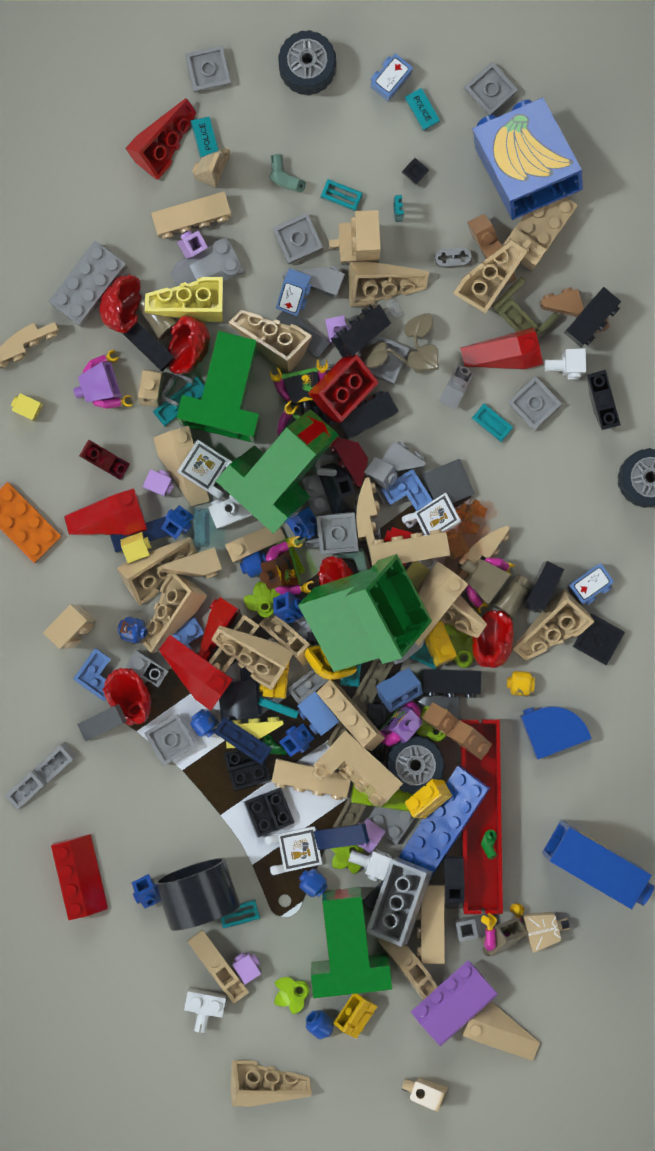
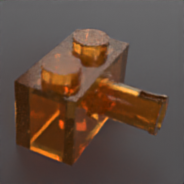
M454 528L446 532L450 556H446L447 559H454L470 552L461 530L456 531Z

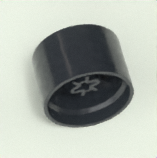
M225 858L211 859L181 868L161 877L155 882L170 930L172 931L189 929L209 923L234 912L240 907Z

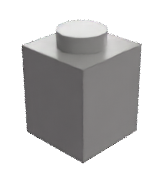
M374 457L365 471L367 478H370V482H374V484L386 490L396 482L398 476L394 466Z

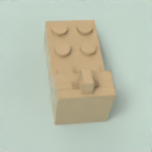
M565 197L524 215L503 246L510 240H513L528 249L520 264L532 272L578 205Z
M379 210L355 211V217H351V223H339V239L329 240V249H339L341 265L361 261L379 263Z
M346 731L313 765L315 769L312 774L320 781L324 777L328 779L338 768L340 770L339 773L345 779H350L359 792H364L368 796V800L373 805H378L379 807L385 804L403 784Z

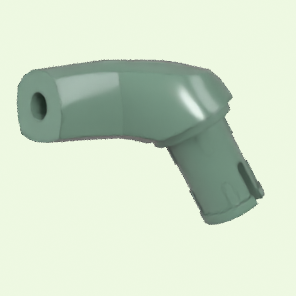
M270 155L272 172L269 174L271 181L287 190L303 192L306 182L284 171L283 155Z
M360 547L359 551L337 553L338 558L353 561L358 573L371 569L365 550Z

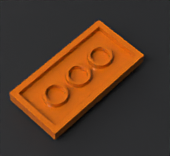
M9 482L0 489V529L33 563H36L62 536Z

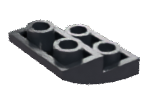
M254 679L232 681L219 699L221 720L224 716L229 720L259 718L256 681Z
M239 749L224 752L235 792L271 782L266 759L261 765Z
M280 787L243 801L257 837L295 823Z

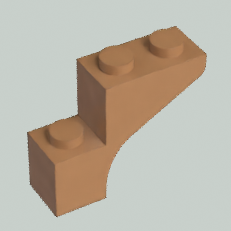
M485 214L467 222L471 235L478 244L485 260L503 247L496 236L492 223ZM514 272L505 285L517 280Z
M572 287L562 290V294L554 296V293L544 295L543 299L539 302L543 310L578 317L584 310L578 289L573 290ZM609 323L601 331L607 330L610 327Z
M433 702L422 717L431 727L451 738L480 760L484 758L492 746V743L473 727L458 720L449 711Z

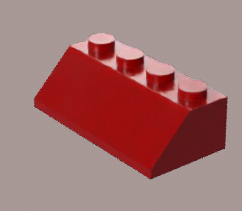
M91 834L51 844L68 921L109 909Z

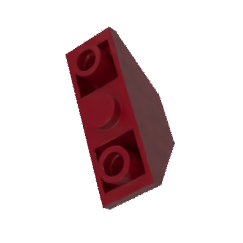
M337 437L329 448L333 454L337 452L340 457L337 461L343 470L347 469L353 486L356 485L360 488L368 457L359 442Z
M89 439L79 457L119 480L122 479L130 465L127 461Z

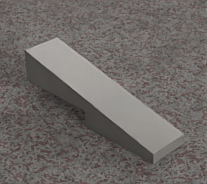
M64 742L12 788L5 797L18 810L71 763L77 755Z

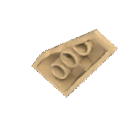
M510 240L465 275L453 294L486 314L528 249Z
M186 426L153 437L158 457L190 505L195 506L210 502L206 490L177 472L194 446L190 427Z
M437 562L425 576L419 592V597L432 622L415 642L418 646L468 587V583L440 562Z
M564 588L550 601L545 610L541 612L512 649L527 661L556 644L564 643V640L572 636L576 637L582 634L594 623V620L581 603Z
M222 626L218 627L212 638V641L227 655H232L239 661L238 665L241 668L245 667L251 672V677L270 690L275 686L293 655L292 651L276 642Z
M232 1060L230 1086L232 1106L251 1107L310 1097L312 1095L310 1077L289 1071L281 1072L275 1070V1067H264L252 1060Z

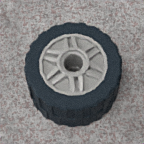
M311 30L299 31L287 38L280 48L278 56L280 76L284 84L293 92L295 91L301 95L317 94L325 90L332 82L336 72V54L333 45L321 33Z
M652 448L642 449L625 459L618 473V487H620L621 494L624 495L628 502L633 503L635 506L643 508L655 507V449ZM646 474L651 476V483L646 481Z
M413 734L407 742L402 743L399 741L391 746L386 757V768L403 783L399 789L405 793L415 794L423 786H426L430 780H440L443 776L445 768L444 757L439 747L429 738ZM413 760L420 761V765L416 769L410 767V763Z

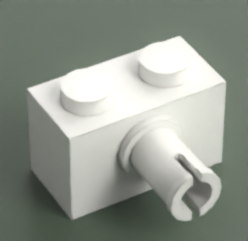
M566 349L562 353V359L545 360V372L562 371L563 377H567L568 380H578L586 372L585 349Z
M229 495L230 499L222 501V499L211 502L212 506L208 507L216 529L223 528L253 515L231 495Z
M374 848L368 856L352 850L348 862L363 866L365 874L368 876L367 878L378 882L379 879L384 881L392 858L391 854Z
M189 987L184 1010L197 1014L194 1031L199 1032L200 1024H202L201 1033H206L209 1016L222 1018L226 994Z

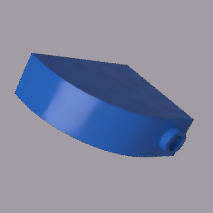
M546 706L534 710V707L523 710L524 714L520 715L536 759H541L592 739L582 719L567 709L557 706Z

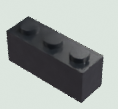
M603 287L567 328L564 334L581 348L584 344L588 346L595 339L593 334L598 329L601 332L608 322L605 320L608 316L611 315L613 317L619 311L620 307L618 305L621 301Z
M380 304L366 305L361 309L362 313L353 316L348 320L349 323L346 326H342L335 331L336 334L331 340L342 358L355 355L391 324Z
M382 390L374 394V399L368 402L366 399L361 401L356 406L357 408L342 422H338L348 440L399 413L388 391L384 393Z
M423 669L422 691L426 692V696H438V693H445V697H457V694H465V698H476V694H481L482 671Z

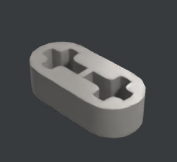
M466 248L442 249L435 256V263L441 268L466 266L471 260V252ZM461 252L468 256V258H465V262H461L460 258L454 259V257L460 256ZM442 254H445V257H452V259H447L446 263H442V260L438 258Z

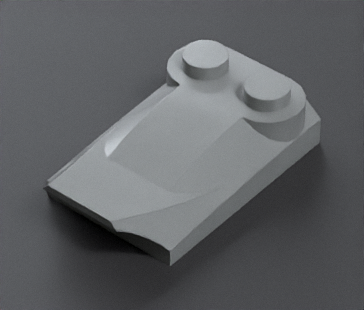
M226 237L217 240L214 244L193 257L177 262L170 274L176 286H180L181 283H191L202 277H223L224 283L244 273V270Z

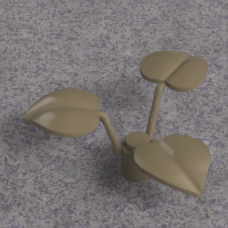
M430 313L418 315L409 320L405 325V335L413 337L417 350L412 351L408 355V360L392 349H387L385 342H377L370 345L363 352L360 359L367 368H375L384 364L388 359V353H391L418 374L426 370L438 369L439 352L437 347L429 344L419 348L417 341L418 337H424L431 331L433 326L432 315Z

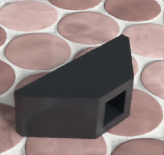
M606 370L587 374L589 396L601 430L620 426Z
M334 462L320 466V468H330L337 471L336 476L319 475L332 513L354 512L356 492L350 476Z
M444 857V909L463 908L465 893L464 858Z

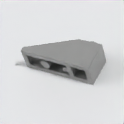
M332 266L331 269L323 267L296 270L311 276L309 282L312 285L311 289L337 298L345 277L341 269ZM288 271L283 273V279H285Z

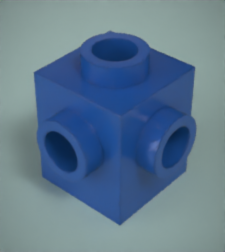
M178 505L175 510L170 509L165 515L166 521L161 529L176 540L183 532L186 534L192 527L190 522L194 516Z
M309 507L286 522L295 536H300L297 538L299 541L305 537L310 539L317 534L315 531L318 529L317 520Z
M290 592L273 598L274 615L287 624L295 622L303 617L298 606L302 600Z
M302 723L297 728L295 725L285 732L287 735L279 742L291 757L298 751L303 753L311 747L308 743L314 737Z
M149 874L131 882L135 892L133 893L134 899L137 904L141 903L144 909L161 901L156 885Z

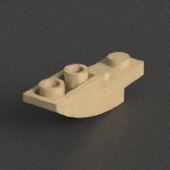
M54 322L38 329V326L32 323L12 335L0 346V369L6 367L7 363L12 360L17 362L24 359V355L28 354L26 346L34 347L44 338L46 340L55 338L57 336L56 333L60 332L58 325Z
M369 477L365 478L361 487L356 515L359 541L366 539L368 549L369 545H373L372 541L375 540L373 532H377L375 521L370 519L377 518V512H380L378 500L374 501L373 494L376 493L375 484L370 482Z
M510 527L499 528L481 538L462 556L458 564L462 566L467 559L476 564L481 556L485 559L488 557L494 558L500 550L497 548L500 542L505 543L510 533L508 531ZM462 569L458 576L464 580L468 573Z
M203 929L187 940L233 1004L249 993Z
M381 938L377 940L422 1000L438 988L431 978L432 976L407 945L400 947Z

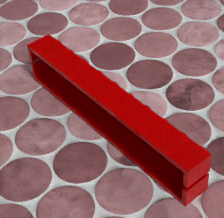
M460 719V721L473 727L492 743L488 753L482 760L460 746L461 766L490 787V790L462 831L465 883L463 913L482 914L481 908H484L485 914H503L500 719H481V723H479L478 719ZM490 829L494 830L497 836L493 846L497 856L491 860L488 859L481 846L485 832Z

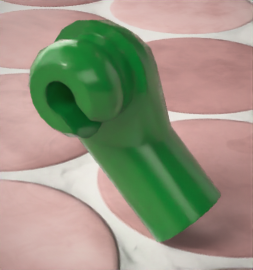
M271 735L263 737L262 741L273 748L269 754L287 755L283 746L277 745Z
M491 829L485 832L481 842V846L489 860L497 856L493 848L497 836L496 832Z

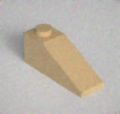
M264 527L225 544V547L232 562L235 563L286 538L281 528L273 534L268 528Z
M214 547L157 567L159 572L199 578L206 576L208 579L217 576V571L221 570L222 567Z
M273 614L268 618H264L259 623L278 644L292 651V657L302 666L308 662L304 655L306 649L312 646L286 622Z

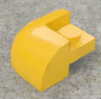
M320 645L309 647L305 651L304 656L315 673L323 679L336 680L352 676L357 671L356 666L334 672Z

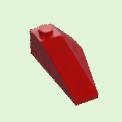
M186 98L139 133L125 148L133 161L156 180L170 167L173 161L171 158L175 150L179 149V142L183 134L187 133L191 120L196 115V111L189 100Z
M534 327L460 347L465 367L528 369L544 364Z
M134 488L114 494L64 516L69 535L122 534L123 536H129L147 530L139 498Z
M221 597L218 600L215 599L209 607L211 611L199 650V655L207 661L218 646L212 641L218 627L230 628L241 611Z
M172 635L168 636L159 649L193 698L211 711L233 678Z

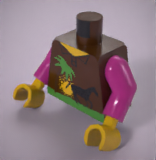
M291 536L287 543L284 541L271 547L266 555V560L260 565L262 569L260 580L266 583L268 589H275L281 595L286 592H290L293 595L301 594V592L309 594L311 591L308 589V585L314 583L309 581L304 583L303 586L299 585L301 580L292 550L289 548H299L303 545V543L296 545L294 543L295 539L300 536Z

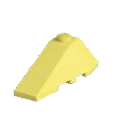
M202 277L191 283L184 282L177 287L146 293L145 313L175 318L190 316L201 322H223V277Z

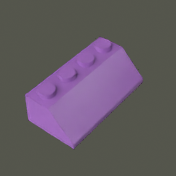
M468 960L417 1005L411 1013L438 1045L442 1046L490 1003L498 993Z

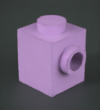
M189 230L180 235L182 239L177 241L186 259L208 248L199 231L191 233Z
M344 315L325 319L330 344H334L331 338L336 334L335 331L342 326H346Z
M150 469L143 488L166 497V494L170 495L174 487L173 479L169 478L170 474L163 470L155 472Z
M367 818L363 823L366 825L370 842L359 844L358 846L370 853L378 845L386 831Z
M242 952L234 957L233 967L244 984L261 975L262 971L258 966L261 963L255 954L251 955L250 952L246 954Z

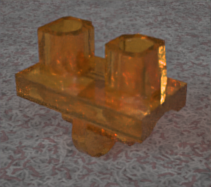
M474 499L468 512H465L468 507L465 503L462 504L460 509L455 507L460 520H462L463 516L465 517L459 529L460 532L476 535L480 525L471 521L473 515L484 518L488 510L479 504L480 501Z

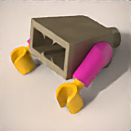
M490 557L485 560L479 559L476 564L469 559L464 561L461 569L468 573L464 579L468 583L466 592L473 604V608L478 613H482L480 611L482 606L488 607L487 604L492 601L511 575L509 569L511 567L515 568L514 564L506 562L501 558Z
M519 903L512 904L510 907V912L515 914V917L496 926L497 919L493 915L488 913V917L482 916L481 922L487 925L485 929L486 936L482 939V944L484 945L483 952L486 956H495L507 951L528 934L520 918L525 908Z

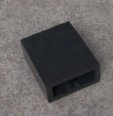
M549 561L542 563L523 602L527 605L526 608L535 613L545 610L565 569Z

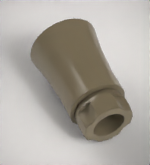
M145 299L142 300L138 308L154 330L158 339L163 340L170 336L172 327L176 324L177 320L173 317L145 313Z
M517 574L515 579L511 580L506 589L492 603V606L498 611H504L508 614V617L514 619L520 605L529 593L528 590L532 582L524 576Z

